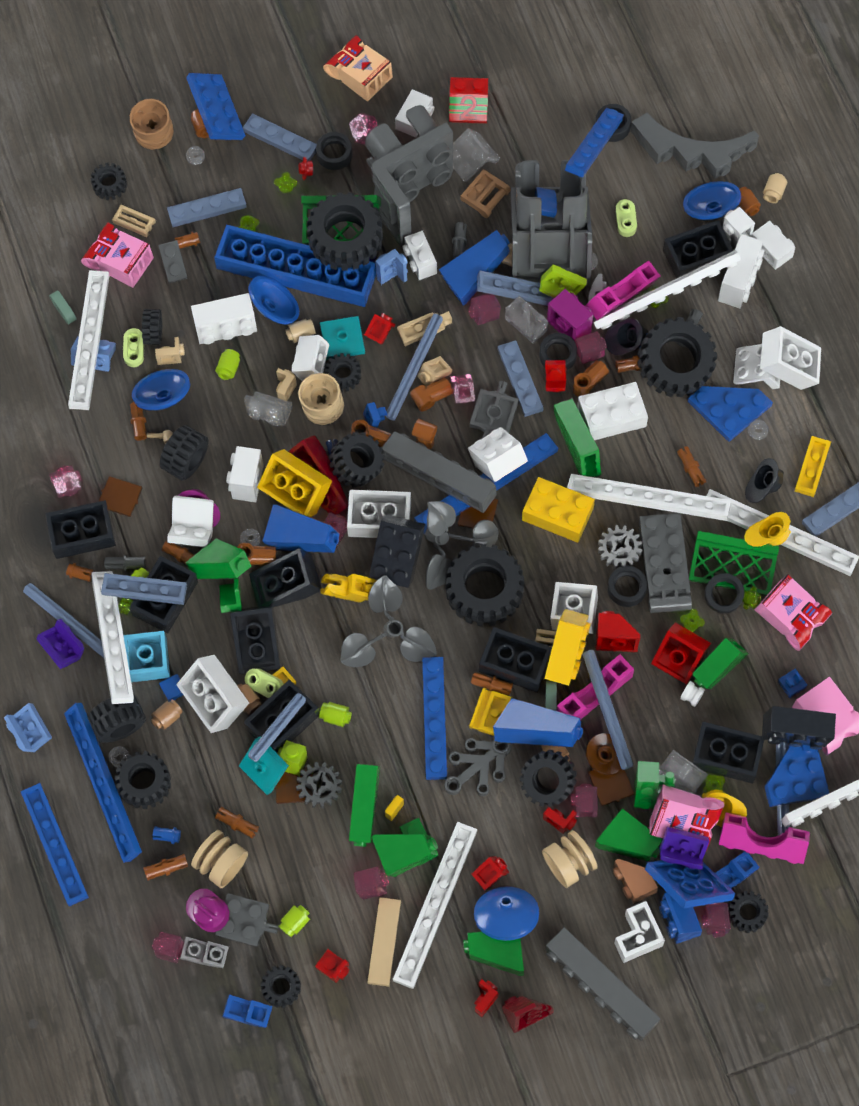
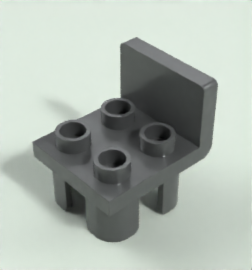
M422 105L412 107L406 111V118L420 136L415 140L402 146L387 124H381L374 128L365 139L366 147L374 157V159L369 157L366 160L373 172V182L375 183L374 195L381 197L380 217L400 246L405 244L404 237L412 235L410 202L418 196L420 189L431 183L433 186L444 184L450 179L453 172V131L447 122L438 127Z
M526 160L518 163L515 167V187H511L510 197L513 278L540 283L541 276L554 264L586 278V286L591 284L592 228L586 174L582 178L565 171L569 160L561 162L560 187H540L555 190L557 214L555 218L541 215L542 201L540 197H535V188L539 187V162L537 160Z

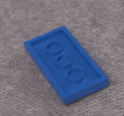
M189 73L186 79L209 138L243 140L246 135L222 74Z

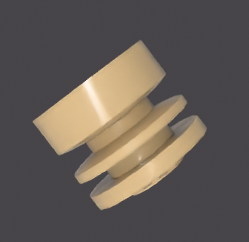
M316 373L305 378L300 384L298 391L299 400L308 420L314 424L326 425L333 423L341 416L344 409V400L335 378L329 374Z
M216 830L201 844L192 859L191 865L196 870L200 869L199 871L202 875L211 871L209 880L219 888H223L240 871L247 859L248 852L237 843L229 847L231 839L228 836L224 837V833L220 830Z
M573 830L568 833V838L565 836L561 837L563 848L556 843H552L542 850L543 857L550 870L565 888L579 881L576 870L582 875L587 876L589 874L588 869L594 871L598 867L588 844Z

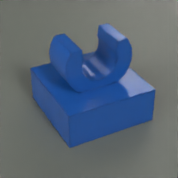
M375 402L366 405L363 415L370 426L377 428L379 423L385 420L384 416L387 415L385 407L377 409Z
M796 668L778 679V683L789 698L807 688V683Z

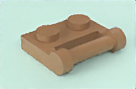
M483 169L460 196V200L477 210L483 217L488 218L492 213V209L504 195L509 194L511 188ZM495 187L498 188L499 191L487 205H483L482 202Z

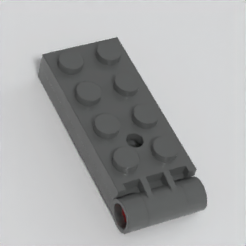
M681 514L640 516L639 529L647 581L649 612L660 613L691 610V591Z

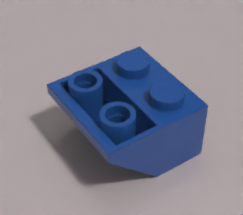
M664 893L659 910L662 918H666L669 924L667 932L670 939L674 938L677 944L700 936L702 929L694 908H683L670 894Z

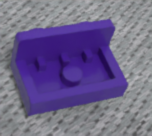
M58 619L54 627L38 634L36 638L60 669L80 660L84 651L82 642L75 637L70 627L62 619Z
M667 827L660 846V858L670 864L676 863L690 869H702L703 857L709 844V837Z

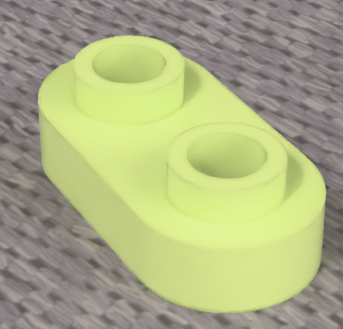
M623 199L616 204L615 209L617 230L620 235L630 237L637 230L635 205L632 201Z
M136 328L129 329L124 334L123 358L130 367H138L144 360L142 332Z
M251 669L245 675V683L252 690L267 698H270L284 685L282 680L261 669ZM253 676L256 677L255 683L252 681ZM270 685H273L272 692L269 689Z

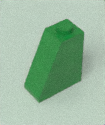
M217 538L186 562L189 570L196 573L197 579L238 578L251 567L244 550Z
M725 638L693 672L692 675L696 678L694 682L699 687L712 689L749 653L734 639Z
M622 809L596 840L595 847L649 862L652 857L656 859L659 856L663 839L650 835V829Z
M388 834L371 836L387 876L396 877L439 856L436 850L438 849L437 842L429 835Z
M483 932L467 933V940H463L464 953H469V959L518 976L524 975L520 938L504 941L491 938Z

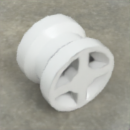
M690 681L680 699L683 701L687 700L691 703V706L696 707L705 689L696 687Z

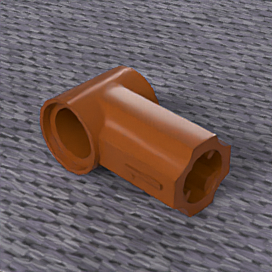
M596 360L583 373L577 374L573 385L575 396L579 397L590 394V390L609 373L606 365L602 361Z
M444 377L428 386L420 385L414 388L410 395L418 409L423 412L430 409L435 402L453 394V390L448 379Z
M361 419L354 421L351 427V434L358 429H362L367 437L369 435L373 436V440L379 442V448L383 447L391 436V433L370 426Z
M418 419L414 425L412 436L416 437V443L420 442L428 449H432L438 426Z
M241 543L237 546V548L244 550L245 553L250 554L247 558L251 565H267L276 560V547L252 546L249 543Z

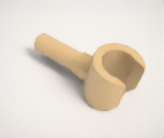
M165 430L163 433H147V438H160L166 444L173 433L170 430Z

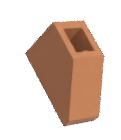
M621 859L615 860L614 868L612 869L617 880L622 881L624 885L622 888L627 899L632 900L633 904L657 893L658 887L652 876L645 870V867Z

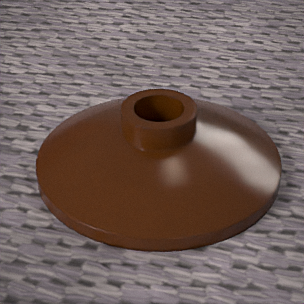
M602 733L594 736L586 747V757L590 766L598 773L604 775H612L620 771L621 766L610 734ZM601 753L606 756V759L602 758Z

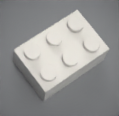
M741 234L735 248L741 260L738 261V265L727 269L721 285L719 302L739 309L743 302L747 303L751 286L753 287L757 271L760 269L763 261L762 258L765 250L762 249L764 241Z
M249 293L191 306L199 344H211L217 340H230L235 336H248L253 332H257Z
M781 326L763 333L761 370L800 390L819 384L821 347Z
M636 382L578 397V410L594 440L647 426L648 415Z
M349 490L348 537L377 538L380 522L385 514L410 520L411 492Z
M215 655L198 658L176 684L210 733L228 729L249 704L246 697Z

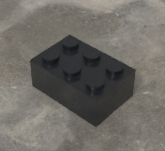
M719 220L664 239L663 252L676 279L733 251Z
M106 500L45 513L52 550L56 559L116 546Z
M385 514L380 522L369 578L378 580L386 575L395 585L409 588L414 579L425 524Z
M160 556L147 578L186 582L187 590L184 605L134 599L129 608L132 616L169 633L198 584L196 573Z
M493 627L479 663V672L491 677L496 676L497 679L538 693L548 667L552 647Z
M290 679L244 721L245 729L255 739L262 737L297 693L302 694L306 698L305 703L270 745L276 753H278L280 747L284 746L286 740L292 742L319 717V708Z
M772 706L763 715L762 740H768L769 744L785 742L789 743V746L792 747L809 745L811 749H823V747L835 739L836 714Z
M702 722L691 768L753 784L764 740L759 735Z

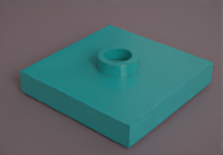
M359 316L320 322L322 338L329 343L326 360L334 359L336 354L340 357V353H344V357L347 354H350V356L365 354Z
M258 737L252 743L239 767L268 795L272 793L289 765L270 746L257 762L250 759L248 753L261 738Z

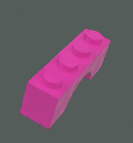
M647 261L614 286H609L596 294L586 306L592 310L593 316L598 321L650 287L660 277V274L650 261Z
M621 654L601 671L609 695L613 694L633 677L634 668ZM592 682L582 690L572 693L557 705L556 711L578 717L580 720L599 705Z
M725 812L719 845H723L728 849L744 850L750 854L766 855L771 859L787 860L793 864H804L810 832L788 827L779 836L763 837L756 834L750 828L747 817Z

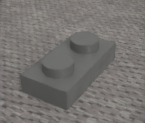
M178 241L158 245L168 283L188 279Z

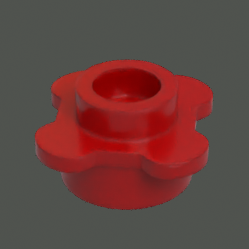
M303 157V162L299 163L298 169L299 174H302L303 180H306V176L313 175L312 161H307L306 157Z

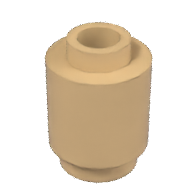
M775 173L768 178L763 191V198L769 203H777L782 198L787 185V180L782 174Z
M303 319L288 324V329L285 330L288 340H292L293 343H297L300 336L316 334L311 319Z

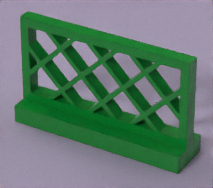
M361 195L365 197V201L370 200L378 211L380 210L381 197L378 195ZM301 196V204H303V244H309L307 232L308 209L317 208V203L320 200L325 201L327 196ZM346 221L348 224L341 231L333 225L332 227L338 232L333 239L337 241H351L357 238L363 232V229L358 231L352 225L353 222ZM351 226L357 234L352 239H347L343 233Z
M698 531L689 581L708 584L710 579H707L708 577L713 578V574L720 569H723L725 573H729L725 566L735 561L740 571L735 573L734 576H738L743 572L749 581L743 585L744 592L767 596L772 587L779 546L766 544L753 547L748 545L743 539ZM699 546L707 547L712 555L702 560L698 554ZM727 551L732 559L723 564L717 554ZM742 555H748L752 563L743 568L737 558ZM715 557L720 567L711 572L705 562ZM762 559L772 560L771 568L765 572L757 563ZM700 565H703L708 572L703 578L694 576L695 569ZM755 565L761 574L751 580L745 570ZM763 576L768 583L767 589H758L753 582ZM720 582L715 585L736 590L735 586L727 582Z

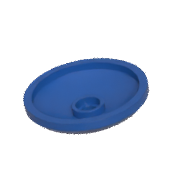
M717 181L706 183L694 188L685 196L683 207L685 212L695 219H718L724 217L730 210H735L741 201V192L736 185L729 182Z
M257 276L250 282V299L264 317L278 324H292L299 317L298 303L285 286L266 276Z
M177 369L156 371L147 375L135 385L132 391V399L136 406L145 410L157 411L169 408L186 396L190 389L189 377L185 372Z
M510 886L498 887L486 892L479 898L475 905L474 918L476 925L485 935L497 940H515L526 936L535 928L539 920V907L534 897L523 889Z

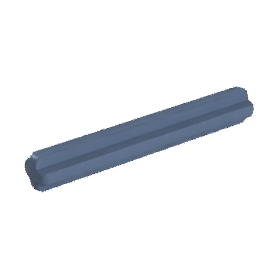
M297 693L249 751L248 757L257 762L306 701L302 694Z

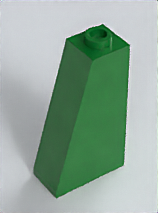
M573 399L555 404V419L579 475L588 477L600 476L599 448Z
M356 765L349 841L354 842L353 846L366 847V843H372L371 836L373 835L380 766Z

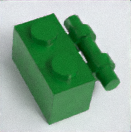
M638 761L634 789V807L654 809L662 788L659 785L664 784L668 787H675L674 773L667 772L666 775H660L659 762Z

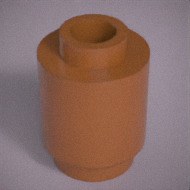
M199 110L193 111L191 113V122L196 135L208 138L209 135Z
M747 187L740 188L741 201L738 206L749 216L757 214L760 210V202L751 189Z

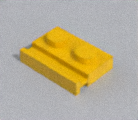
M483 688L469 728L494 736L493 726L512 697Z

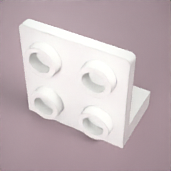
M762 344L736 349L734 384L764 381L772 389L780 388L779 378L760 369Z
M174 496L172 503V526L168 533L167 543L206 547L212 538L214 501Z

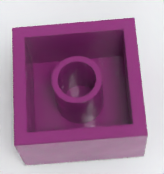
M564 289L548 303L547 322L559 333L570 336L576 345L591 333L593 312L588 306L581 304L574 293H569Z

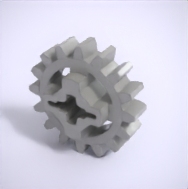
M616 525L614 531L608 528V534L602 533V539L598 541L600 546L598 553L602 554L601 560L607 559V566L612 563L614 564V569H616L618 565H621V567L626 564L633 566V561L638 562V555L642 553V549H640L642 542L638 541L639 534L633 535L634 529L626 531L627 528L624 526L621 530ZM630 541L633 544L634 550H632V547L629 546ZM606 545H608V548L611 549L610 554H609V552H608V550H607Z

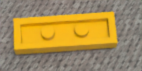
M814 436L811 437L794 492L814 497L831 441Z

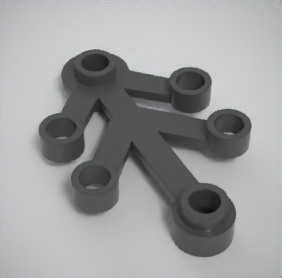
M473 738L467 739L465 749L468 752H475L477 749L490 751L485 755L452 752L449 755V762L452 765L456 766L460 763H472L473 765L458 777H449L445 781L446 792L450 795L458 794L461 791L462 785L480 771L477 793L480 796L488 795L489 762L496 757V770L493 772V780L496 783H502L505 780L504 757L511 752V743L496 742L495 738L492 742L476 741ZM473 742L475 747L469 748L467 746L468 743ZM504 745L505 749L498 750L497 746ZM456 755L459 757V760L453 761L451 758ZM497 773H501L503 777L501 779H497L495 775ZM455 784L457 789L451 790L449 786ZM484 786L487 788V791L481 792L479 788Z

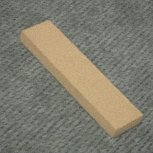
M379 898L368 984L390 986L401 900Z

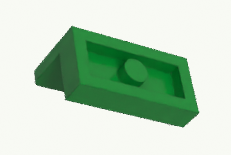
M239 577L234 578L233 584L219 585L221 613L242 611Z

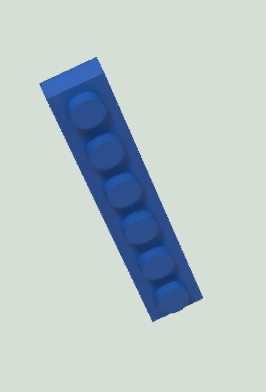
M606 108L566 164L565 171L583 178L622 122L624 114L614 109Z
M443 657L422 658L426 780L447 779Z
M38 783L20 791L68 906L70 907L89 898L42 785Z

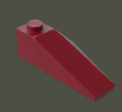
M315 435L303 439L288 451L332 480L321 504L323 509L333 517H336L348 508L349 503L343 489L337 480V476H334L332 473L334 469L330 468L329 464L331 462Z
M513 996L504 1001L505 1005L502 1006V1011L514 1033L550 1016L554 1011L551 1005L524 996L519 998Z

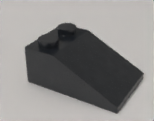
M301 548L249 574L258 607L267 605L277 607L299 601L320 592V589H322L312 554Z
M273 605L245 608L242 611L231 612L230 616L239 674H246L251 669H261L263 671L280 669Z

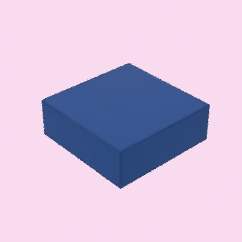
M178 674L159 683L169 702L183 696L176 685L180 681Z

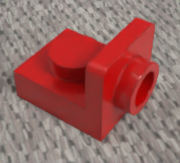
M384 313L381 316L374 314L364 335L383 344L391 327H395L396 324L391 322L392 317Z
M546 360V391H565L567 384L566 360Z
M548 807L543 813V820L564 834L567 829L570 831L575 826L577 812L573 810L565 819L562 812Z
M493 856L483 862L472 873V876L484 890H488L502 876L507 875L509 871L506 868L507 864L502 858Z
M327 949L315 965L317 970L335 983L339 979L343 980L350 970L348 969L349 962L341 959L329 949Z
M481 979L479 987L486 994L482 993L474 1004L476 1005L475 1012L483 1017L497 1000L498 988L492 982H485Z

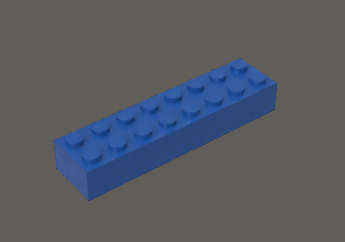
M226 225L214 257L216 269L250 278L257 276L270 277L288 288L362 307L366 306L376 277V263L369 261L365 266L361 264L358 269L354 270L353 267L348 268V271H342V268L339 267L335 270L330 268V264L325 266L321 263L320 259H316L308 245Z

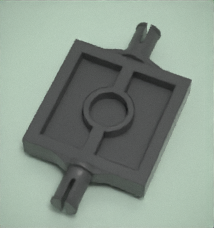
M499 381L497 391L480 389L470 421V427L482 430L484 432L482 439L500 427L510 433L519 399L505 394L507 386L505 381L504 383Z
M227 894L225 903L230 913L229 920L225 927L216 932V936L258 947L264 931L278 933L279 925L267 923L269 904Z

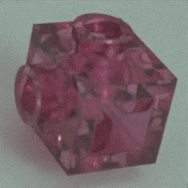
M365 113L358 114L349 122L354 141L366 145L365 139L367 135L378 126L375 116Z
M72 465L61 466L56 472L49 474L59 498L66 495L72 496L82 489L79 482L83 480L79 471H74Z

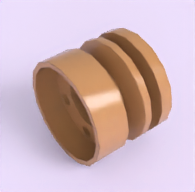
M144 99L138 102L132 108L129 115L130 124L137 142L144 148L151 150L166 146L174 134L172 120L166 105L155 99Z

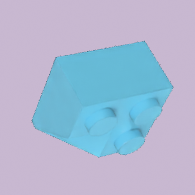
M164 631L123 635L131 682L170 678L167 638Z

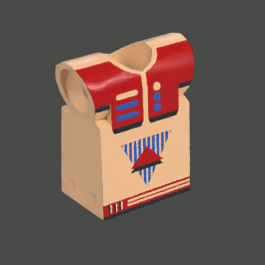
M357 35L323 66L324 71L329 76L341 80L367 102L393 78L391 62L369 46L364 45Z

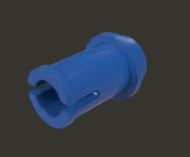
M154 827L153 840L169 841L171 844L179 843L181 830H177L176 827L173 829Z

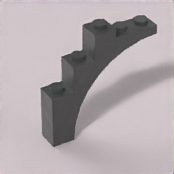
M648 112L632 121L631 133L656 164L668 161L673 155L686 172L697 168L702 163L714 179L727 175L731 170L732 161L738 160L746 152L753 151L757 147L759 135L754 130L742 137L725 141H698L669 131L656 122Z

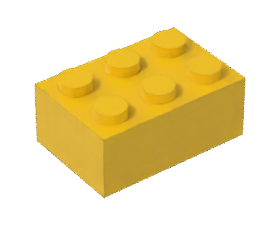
M282 449L272 454L257 488L290 510L307 517H312L317 514L332 480L285 449Z
M538 477L523 509L522 521L578 543L594 509L595 499Z
M564 609L558 623L544 679L568 686L571 679H576L581 661L577 660L581 659L586 642L583 641L586 640L591 623L587 622L589 615Z

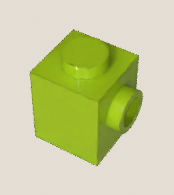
M286 740L284 746L279 748L277 754L289 765L285 772L300 776V771L303 770L307 761L306 746Z

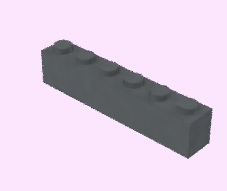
M394 431L382 447V455H385L386 461L482 513L486 511L497 495L496 485L493 481L478 476L471 469L467 470L461 467L454 460L450 461L444 458L437 451L429 450L420 442L412 441L406 434H399Z
M565 927L546 945L547 957L552 962H558L562 965V971L569 978L574 977L579 982L578 986L585 993L590 992L595 997L594 1001L599 1007L608 1009L611 1012L610 1017L617 1024L622 1023L627 1028L626 1032L633 1039L636 1040L638 1038L642 1041L659 1023L661 1018Z

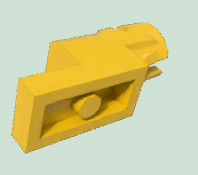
M325 574L321 583L327 584L325 589H320V592L331 597L335 596V598L361 603L364 600H368L370 589L377 580L357 574H351L348 577L338 574Z

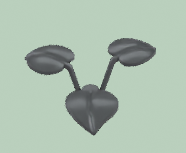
M441 501L427 502L428 516L425 537L428 541L434 543L433 547L437 548L441 554L433 555L428 562L426 570L427 589L431 590L445 584L447 569L451 567V560L445 558L446 554L440 545L446 544L450 537L473 542L475 548H479L480 544H486V547L492 548V544H496L499 534L498 528L493 522L489 520L479 521L473 529V538L447 533L448 527L452 526L456 519L454 508Z
M386 575L379 578L373 584L368 595V604L373 612L380 613L384 611V615L389 619V622L384 625V633L369 642L366 636L361 633H353L345 638L341 647L340 662L346 666L362 667L371 663L376 652L370 645L385 636L390 638L400 636L403 639L400 644V652L408 661L419 662L422 661V658L437 655L435 644L425 630L419 627H410L404 636L402 623L399 620H394L388 614V611L394 612L399 609L403 599L400 589Z

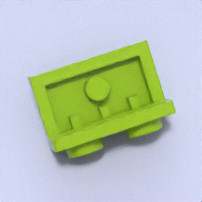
M553 264L541 276L539 291L553 298L564 289L569 293L572 292L577 295L586 286L587 279Z

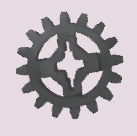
M315 762L313 768L308 764L306 767L307 772L301 770L300 774L302 777H297V782L301 785L296 786V791H302L299 794V798L305 797L304 804L306 805L312 802V808H315L316 804H320L321 809H323L324 803L331 806V799L337 801L338 795L336 793H341L342 788L338 787L342 784V780L337 779L340 773H333L334 766L329 767V769L326 768V762L322 764V767L317 762ZM318 772L317 775L310 777L311 774ZM326 774L332 779V782L327 780ZM320 778H322V786L320 787L318 793H316V785L320 781ZM306 788L312 791V796L306 791ZM325 793L329 794L324 798H320V796L324 795Z

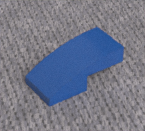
M536 187L535 197H540L542 201L541 215L555 218L557 214L555 190Z
M743 852L715 874L730 889H733L760 867L749 853Z
M229 995L222 1017L266 1028L272 1006Z

